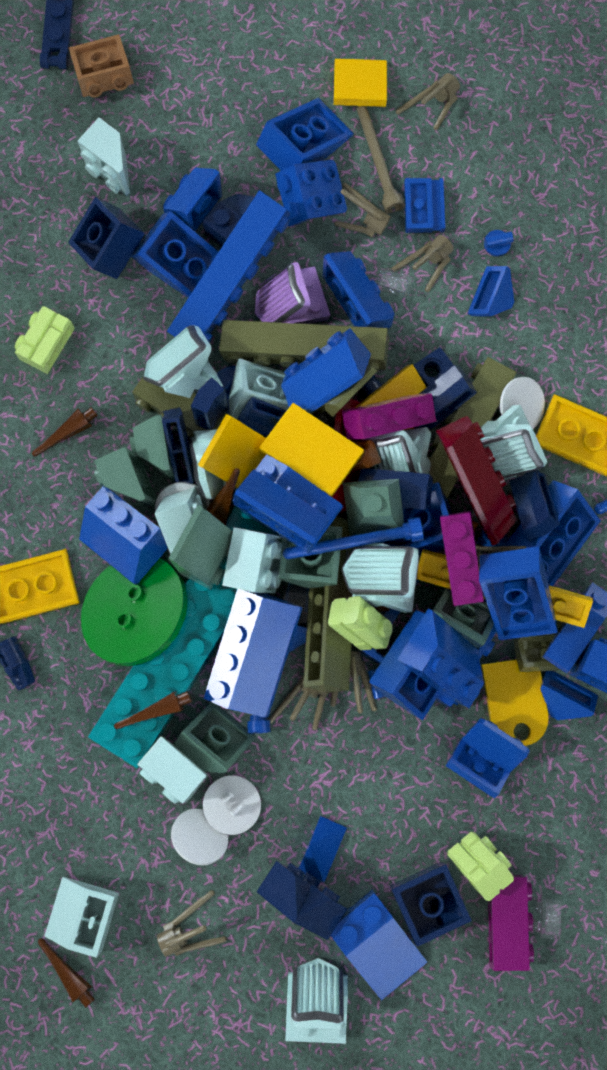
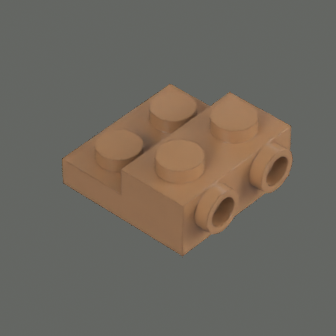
M119 34L69 47L83 97H99L102 92L113 89L122 91L128 85L134 84Z

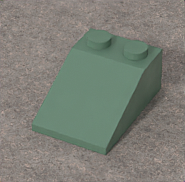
M197 505L168 559L182 576L211 590L213 585H219L224 577L225 569L223 567L228 559L233 531L203 507Z

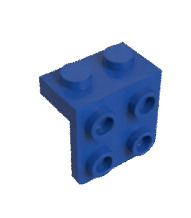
M334 160L294 164L275 174L283 207L291 213L288 217L290 219L289 227L299 225L314 218L338 215L347 211L344 195L341 194L342 186Z
M480 718L460 739L445 766L495 799L499 795L510 772L528 756L530 750L520 740L500 730L493 722Z

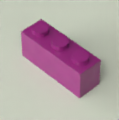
M432 393L412 394L342 411L347 439H367L436 422Z
M471 511L442 515L440 521L453 604L457 606L484 602V595L479 582V563Z
M513 875L514 881L504 890L500 889V893L488 901L489 966L493 971H530L529 962H534L533 944L529 943V931H533L532 913H528V900H532L531 882H527V877L523 875Z

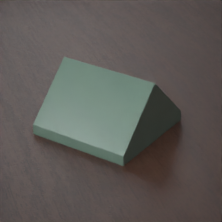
M329 526L318 542L342 538L343 527ZM283 538L279 570L280 580L305 588L337 585L340 550L285 559L282 554L283 550L296 545Z
M448 588L444 590L433 609L438 616L477 649L485 644L494 625L486 602L454 606L452 591Z

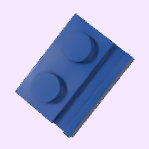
M405 178V233H432V231L444 233L445 205L443 178H439V180H432L431 178Z

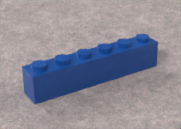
M259 190L167 332L176 337L186 327L195 325L201 329L210 343L213 335H211L216 325L221 326L223 324V320L228 316L227 308L231 302L235 304L244 291L241 287L247 279L251 280L259 269L257 263L262 256L266 257L271 252L275 244L272 242L278 232L283 233L290 222L288 217L291 213Z

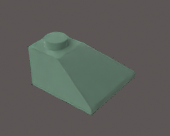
M156 415L133 427L134 437H130L131 450L145 464L171 482H175L162 424L163 417L162 415Z
M123 447L94 460L97 467L94 473L101 486L104 485V487L155 508L157 497L143 462L136 453Z
M399 479L343 483L350 536L402 526L404 517Z
M210 702L182 731L173 745L203 771L226 773L256 737L248 734V731L215 703Z

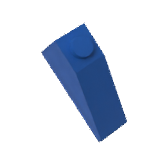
M593 582L581 594L593 598L585 627L582 628L563 622L543 655V658L566 674L573 667L607 616V592Z

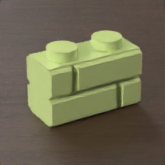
M42 306L39 313L34 312L29 320L30 328L27 333L19 336L17 339L15 354L21 361L48 374L75 328L68 318Z
M361 596L349 597L348 600L346 598L334 599L328 619L329 626L350 643H353L355 647L359 650H371L372 648L384 649L388 646L392 634L391 622Z
M470 832L461 840V843H457L449 849L447 855L486 901H490L500 893V889L504 890L514 881L513 875L508 870L512 865L501 851L497 854L494 853L497 849L486 836L481 839L475 832Z

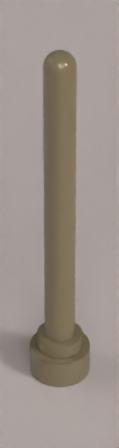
M355 106L384 191L382 200L384 211L387 214L392 213V207H395V212L400 211L405 207V202L402 194L394 190L367 107Z

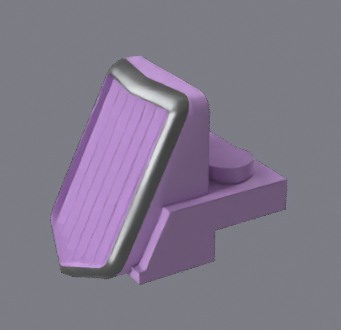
M298 262L290 263L264 283H261L256 291L254 315L261 322L310 324L328 320L331 315L315 266L300 269Z

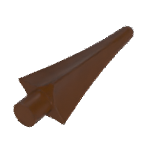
M90 407L85 412H81L78 408L47 440L32 451V455L34 457L38 456L56 444L92 427L90 421L98 416L95 410Z
M238 468L233 470L222 490L206 509L225 526L234 488L240 474V469Z
M177 691L172 692L144 710L115 723L114 728L121 729L147 719L181 712L184 710L183 705L192 702L191 696L188 691L179 695Z
M40 938L38 944L56 970L72 1003L79 999L84 1007L87 1008L95 1000L88 991L92 986L74 971L43 938Z

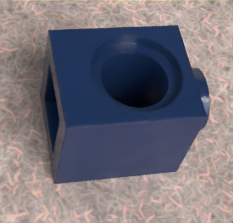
M439 347L413 366L427 388L454 365L441 347ZM432 368L437 371L438 376L429 377L424 370Z

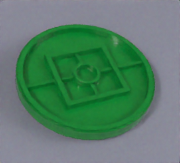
M160 558L137 585H134L111 565L107 567L91 585L82 606L81 628L89 648L103 660L118 666L143 664L160 655L177 637L185 620L188 600L183 579L170 564Z

